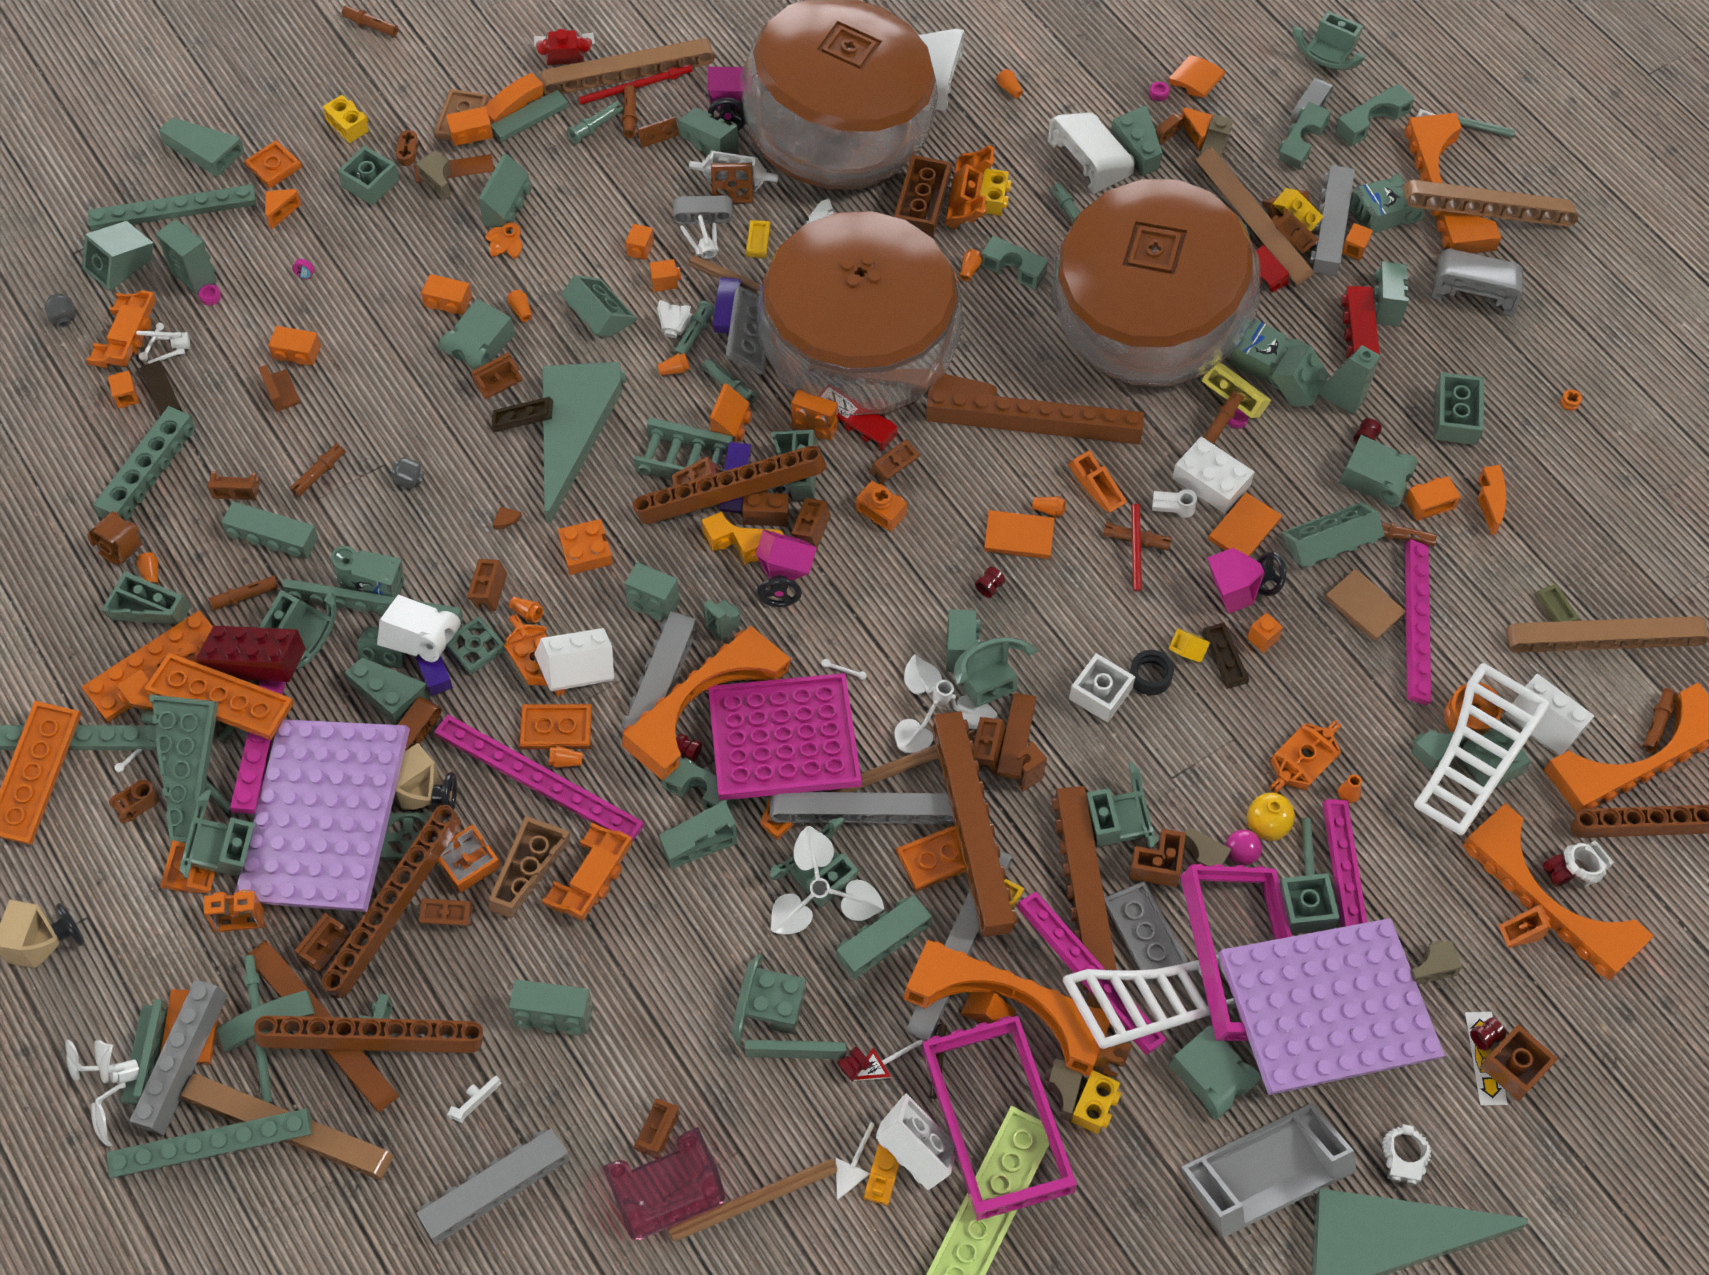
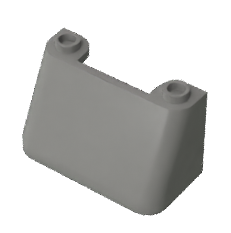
M1446 249L1440 253L1431 298L1441 300L1444 294L1450 293V296H1454L1456 290L1495 298V306H1500L1501 304L1504 308L1503 314L1514 316L1522 298L1523 268L1515 262L1455 249Z

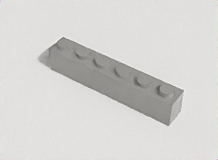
M1331 165L1329 173H1324L1322 185H1326V187L1322 188L1320 200H1323V204L1320 203L1318 211L1324 217L1315 226V231L1318 232V235L1315 236L1318 238V241L1312 246L1315 247V251L1311 252L1309 263H1313L1312 270L1315 273L1331 276L1337 275L1341 262L1355 169Z
M670 611L668 619L663 620L661 636L655 639L653 656L647 659L645 666L647 671L645 676H641L639 679L638 693L636 696L633 695L629 707L631 710L629 715H625L623 718L622 729L625 730L630 724L634 725L645 711H650L655 707L660 698H666L671 693L697 632L696 618Z
M197 979L194 980L130 1119V1122L139 1128L164 1136L181 1099L180 1095L192 1075L226 1000L227 994L218 986Z
M552 1128L548 1131L542 1130L538 1132L529 1143L514 1147L510 1152L511 1154L505 1158L495 1159L488 1165L486 1170L481 1173L475 1172L467 1177L465 1183L459 1187L453 1186L443 1193V1197L435 1202L433 1200L429 1201L420 1208V1211L416 1214L435 1246L570 1161L566 1150Z

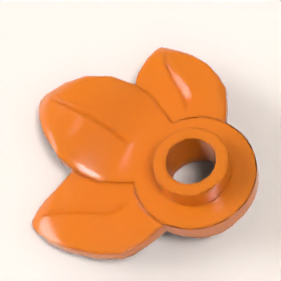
M509 222L502 227H494L487 232L485 239L491 242L489 249L492 257H496L506 251L513 259L519 256L523 244L519 239L521 229L516 223ZM509 230H513L511 234H507Z

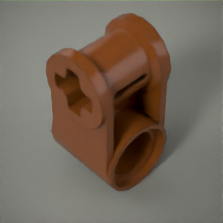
M139 780L122 792L112 796L109 804L118 812L120 822L127 823L154 807L159 801V793L148 780ZM149 791L146 796L142 797L145 792Z

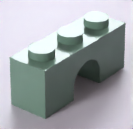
M1308 102L1305 108L1302 107L1297 116V123L1291 125L1287 140H1283L1278 148V152H1280L1279 160L1301 170L1311 153V144L1303 141L1302 136L1311 133L1320 137L1330 121L1331 111L1311 102Z
M992 236L981 254L983 262L980 266L998 274L1005 266H1016L1019 268L1017 282L1035 290L1047 273L1048 259L995 236Z
M680 758L679 767L662 781L663 789L682 798L693 787L703 788L706 790L702 801L703 808L706 810L724 801H719L717 776L708 768L702 769L694 765L688 758ZM735 799L725 800L729 809Z

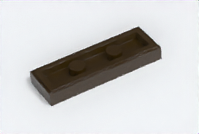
M160 360L140 367L139 369L160 416L168 406L182 411Z
M550 397L493 410L491 429L494 432H499L552 419L553 400Z
M1225 622L1203 628V635L1210 642L1209 649L1226 688L1229 689L1248 684V675Z

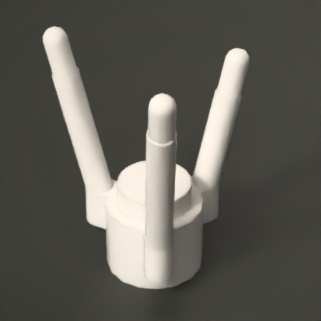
M699 215L698 219L703 238L699 240L698 246L684 226H680V229L694 248L698 257L711 259L719 252L716 223H712L711 240L707 236L702 215Z
M136 331L137 335L157 336L155 340H171L172 349H177L152 359L147 364L185 354V349H190L188 332Z

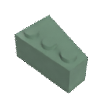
M1147 105L1113 119L1111 134L1134 157V166L1139 173L1145 176L1160 168L1162 150Z
M814 430L771 432L778 455L814 445L818 447ZM816 475L788 483L793 500L815 499Z
M124 571L101 611L110 620L177 625L184 620L192 605L184 596Z
M725 800L659 835L660 845L670 869L737 844L736 823Z

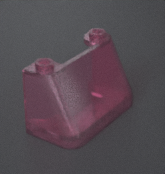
M698 1127L684 1132L678 1138V1151L631 1170L628 1162L624 1160L614 1161L602 1166L630 1238H645L716 1208L724 1202L725 1192L718 1169Z

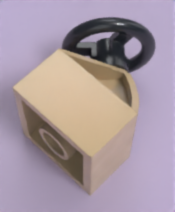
M419 743L405 751L394 795V800L402 810H412L431 804L448 805L454 810L457 797V778L455 773L449 772L444 779L443 785H441L435 762Z
M9 900L0 923V955L9 964L36 968L49 957L60 941L72 936L79 946H83L85 940L62 903L56 905V910L61 919L52 924L39 905Z

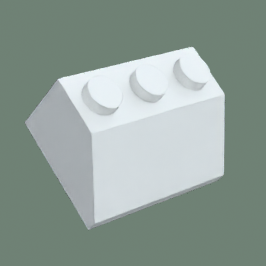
M604 628L540 639L534 655L550 691L613 681L612 645Z
M1536 674L1525 687L1550 702V707L1530 736L1556 756L1565 753L1586 730L1594 715L1539 674ZM1520 694L1512 703L1530 715H1533L1538 707L1537 704ZM1507 711L1503 715L1522 730L1527 724Z
M906 1093L882 1120L876 1138L882 1147L887 1148L895 1156L900 1165L905 1166L918 1183L922 1184L927 1190H930L951 1175L956 1155L950 1137Z

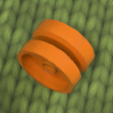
M1480 682L1478 683L1479 685L1498 695V693L1489 685ZM1467 683L1457 689L1445 706L1444 720L1452 733H1454L1457 726ZM1474 693L1472 705L1499 721L1503 709ZM1469 714L1466 725L1468 728L1480 735L1491 731L1492 727Z

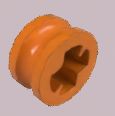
M1573 389L1566 390L1560 400L1562 407L1571 411L1576 410L1582 401L1581 393Z
M885 487L876 488L872 492V505L880 510L887 509L891 505V492ZM881 496L885 497L882 499V501L878 500V498H880Z

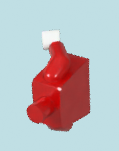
M558 29L557 31L548 32L547 39L546 36H534V47L537 48L539 54L546 55L547 65L584 62V53L588 52L591 45L595 43L593 32L582 34V37H579L575 30L566 31L565 29Z

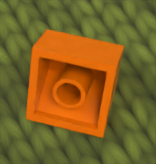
M724 383L710 415V430L733 436V442L739 443V441L742 442L744 439V428L746 424H750L752 412H750L749 402L731 386Z

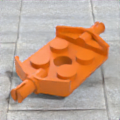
M517 614L512 615L509 621L515 630L506 638L505 649L527 684L548 686L539 664L530 659L535 657L534 653L540 639L547 637L545 634L547 627L524 625ZM565 689L556 690L554 692L557 696H560L565 693Z
M1334 720L1327 728L1304 723L1272 756L1271 764L1278 777L1269 786L1271 791L1274 790L1273 793H1278L1284 785L1308 790L1310 784L1335 758L1338 759L1341 751L1334 738L1336 731L1341 728V724H1337L1338 721ZM1309 749L1313 756L1305 757L1301 750Z

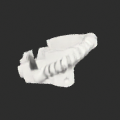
M1596 840L1591 842L1590 845L1585 843L1569 845L1564 850V860L1568 864L1566 866L1572 875L1576 874L1577 877L1585 881L1584 887L1600 882L1603 876L1606 875V870L1614 864L1611 857L1607 855ZM1575 859L1587 864L1590 872L1582 868L1580 869L1574 862Z
M1402 1124L1401 1128L1396 1127V1129L1390 1130L1382 1142L1383 1154L1387 1158L1386 1165L1390 1168L1387 1179H1391L1392 1182L1396 1183L1402 1181L1407 1182L1408 1185L1416 1186L1420 1183L1422 1175L1426 1173L1425 1166L1430 1161L1431 1150L1428 1141H1426L1425 1137H1422V1134H1419L1417 1130L1414 1131L1413 1126ZM1402 1134L1411 1136L1420 1147V1159L1416 1162L1403 1161L1395 1152L1394 1138Z

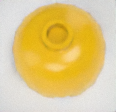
M1273 792L1263 793L1257 796L1250 804L1246 815L1247 825L1260 839L1267 841L1280 840L1292 830L1295 820L1294 808L1290 801L1281 794Z

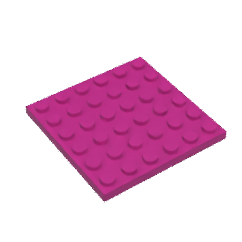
M845 673L715 685L708 689L719 801L783 793L862 787Z

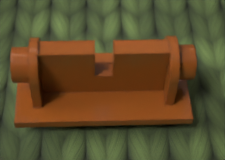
M676 117L640 127L636 131V136L638 139L640 138L642 148L679 136Z

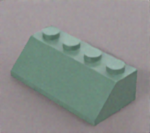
M1363 502L1280 532L1294 561L1302 567H1311L1319 560L1335 558L1338 553L1356 550L1359 545L1375 543L1378 541V538L1385 536L1379 512Z

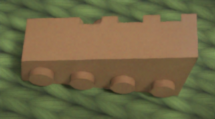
M525 816L489 898V911L512 918L569 844L570 831Z

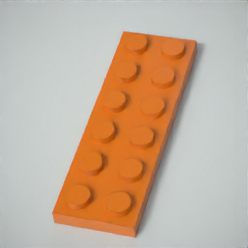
M198 610L81 688L105 720L110 722L131 708L128 702L123 704L116 695L119 691L117 684L140 669L150 681L155 674L151 662L167 656L168 653L176 655L196 646L201 649L213 626L201 611Z
M171 653L167 654L144 688L148 695L219 702L216 720L268 740L273 738L294 705L293 698Z
M34 700L0 788V838L32 846L80 720L81 713L78 710Z

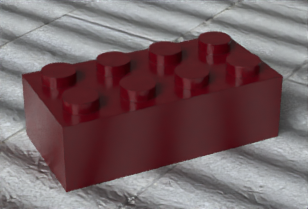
M213 625L196 660L198 664L241 680L290 682L306 647L297 629Z

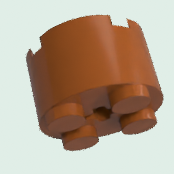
M115 511L105 516L87 534L93 547L97 545L101 549L98 553L114 565L123 564L142 545V541L137 534L139 532L138 527L132 522L127 523Z

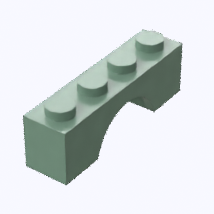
M1400 84L1392 88L1389 87L1380 95L1373 96L1368 102L1356 106L1349 113L1342 114L1337 121L1338 124L1335 132L1350 146H1353L1366 138L1370 126L1368 120L1379 116L1397 120L1411 111L1415 98Z

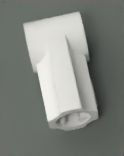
M1188 489L1182 490L1179 493L1154 491L1152 511L1174 512L1181 517L1187 518L1195 512L1197 496L1195 492Z

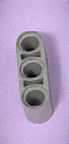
M1315 77L1296 104L1290 119L1297 122L1299 111L1302 107L1305 108L1308 102L1323 108L1333 91L1334 85Z
M728 196L677 197L673 201V219L678 224H699L698 216L702 215L704 224L728 223L733 218L732 199Z

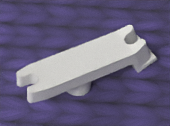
M495 1076L481 1089L475 1084L471 1085L466 1091L471 1098L460 1109L451 1106L447 1114L448 1119L463 1123L464 1119L502 1084L501 1080Z

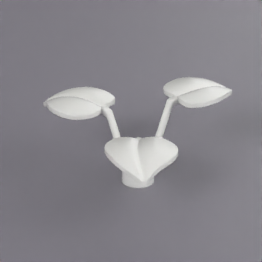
M914 654L906 666L904 683L908 690L914 694L919 695L925 691L928 694L933 693L932 699L934 702L921 725L913 719L900 721L895 728L894 738L897 748L904 753L912 754L930 747L933 741V734L924 727L927 725L936 706L946 705L949 701H951L954 710L957 712L962 711L963 719L968 721L969 730H977L980 717L996 718L997 712L988 704L976 707L968 695L961 696L956 705L953 684L948 680H942V676L936 667Z
M807 826L796 840L794 860L802 870L814 868L815 880L810 885L811 894L803 902L795 894L790 893L780 896L772 908L771 931L778 934H794L804 930L810 924L813 917L812 911L805 905L814 896L823 898L830 893L844 897L841 902V909L846 917L855 921L866 920L884 910L883 901L876 889L862 880L850 881L846 886V893L830 889L828 881L820 878L818 866L824 867L831 862L834 856L833 845L825 835L813 827Z
M66 1040L67 1066L73 1080H79V1071H100L103 1083H108L110 1076L111 1082L118 1084L98 1097L95 1103L91 1104L92 1124L97 1137L105 1145L113 1146L108 1141L106 1118L101 1104L108 1096L119 1089L126 1088V1082L137 1080L139 1072L137 1061L134 1059L110 1065L111 1052L114 1045L96 1040L94 1042L97 1066H82L79 1063L78 1052L74 1044L70 1040Z

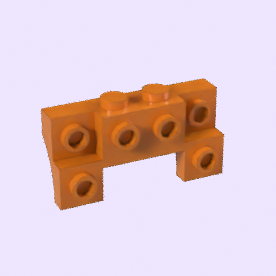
M987 145L976 152L962 153L956 159L945 225L956 229L960 224H964L966 220L973 223L984 215L986 211V197L980 194L983 172L987 168H991L994 163V147Z
M140 290L134 294L116 293L117 299L115 304L109 309L111 314L117 315L106 337L109 344L93 343L94 349L90 358H86L88 365L109 368L110 364L127 367L131 356L136 355L144 343L145 335H137L136 331H149L152 321L149 316L156 303L154 292Z
M591 823V828L584 839L580 840V846L590 850V852L569 883L570 887L554 881L553 887L547 896L542 899V904L561 914L567 913L581 921L585 920L593 905L597 906L600 899H605L612 880H616L621 874V861L633 844L632 837L623 832L609 830L594 823Z

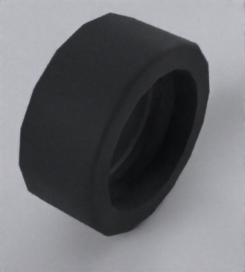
M1144 650L1138 653L1132 660L1129 672L1135 676L1133 687L1146 695H1159L1165 692L1171 685L1173 678V662L1161 651ZM1144 663L1157 664L1165 672L1163 680L1159 682L1144 680L1138 674L1140 665Z

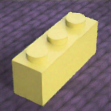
M1213 363L1201 380L1226 400L1233 390L1237 391V394H1242L1245 398L1239 404L1238 409L1250 418H1260L1271 402L1270 398L1222 363Z

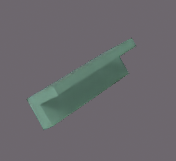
M154 999L153 1005H142L130 1060L135 1059L137 1061L139 1072L137 1080L125 1083L126 1088L123 1089L121 1098L123 1104H138L160 1056L168 1007L162 999Z

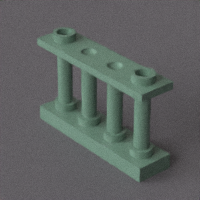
M649 417L647 429L651 440L644 458L634 457L635 471L643 475L650 474L672 480L673 474L698 461L702 449L714 451L711 461L719 465L722 454H727L729 442H733V436ZM662 439L672 442L665 462L653 460L659 441ZM682 444L693 446L686 467L674 465L680 445Z

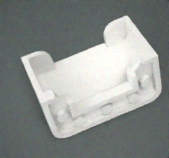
M957 28L918 35L928 47L936 77L934 89L926 108L942 111L947 109V97L951 90L957 61H961L963 55L964 30Z
M1091 112L1062 114L1050 120L1048 142L1053 148L1065 145L1084 167L1083 175L1090 178L1091 184L1088 185V188L1093 194L1133 175L1134 157L1107 130L1097 115Z

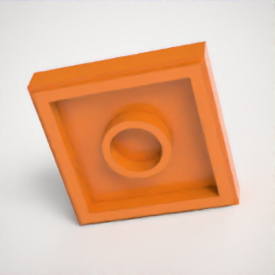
M277 140L244 161L245 166L269 189L302 168L301 162Z

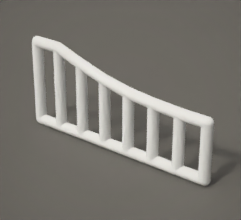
M1485 663L1480 664L1467 682L1461 712L1450 744L1429 782L1415 801L1414 807L1458 835L1465 834L1550 707V702ZM1484 674L1537 704L1538 707L1533 715L1479 685L1478 683ZM1474 693L1527 723L1521 733L1473 706ZM1469 714L1514 740L1510 749L1507 751L1468 728L1466 725ZM1462 737H1467L1502 758L1498 767L1495 769L1461 749L1459 744ZM1453 757L1460 758L1490 776L1486 785L1483 787L1449 767ZM1446 775L1476 793L1478 797L1474 803L1470 805L1440 787L1438 784L1442 777ZM1432 793L1466 813L1460 823L1455 822L1426 804Z
M1217 954L1216 959L1218 967L1224 975L1225 979L1227 980L1219 956ZM1199 960L1164 968L1136 971L1086 969L1063 977L1065 987L1101 1049L1210 1016L1209 1006L1206 1005L1188 975L1189 972L1198 970L1202 977ZM1178 975L1197 1009L1189 1012L1186 1011L1167 977ZM1097 979L1111 981L1137 1028L1125 1030ZM1146 979H1157L1175 1010L1176 1016L1170 1018L1165 1016L1147 985ZM1121 980H1134L1157 1022L1146 1024ZM1087 981L1116 1035L1104 1036L1075 983ZM1234 998L1226 1000L1227 1010L1237 1007Z

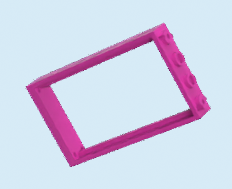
M1200 863L1192 864L1180 876L1216 1041H1249L1243 1022H1230L1199 881L1261 883L1273 937L1276 940L1292 937L1276 869L1262 866L1246 868L1244 865L1224 867L1222 864L1203 866Z
M1004 1016L994 1023H979L972 1029L965 1031L958 1029L951 1032L950 1035L944 1037L933 1036L928 1038L926 1042H922L923 1056L976 1221L1075 1193L1077 1184L1019 1016ZM1011 1033L1061 1179L983 1201L936 1054Z

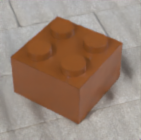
M1518 1024L1491 1052L1480 1068L1516 1100L1520 1101L1553 1066L1558 1058Z

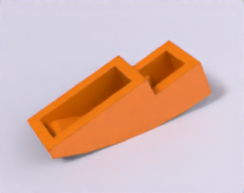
M533 73L527 74L511 83L485 105L489 119L495 123L527 106L528 102L542 97L544 84Z
M1090 450L1076 457L1068 464V467L1084 489L1107 513H1111L1127 503V500L1105 466L1101 467Z
M1500 464L1483 467L1478 478L1482 489L1477 500L1491 535L1497 533L1506 506V485Z

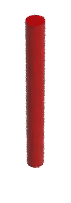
M1132 504L1133 591H1142L1140 504Z

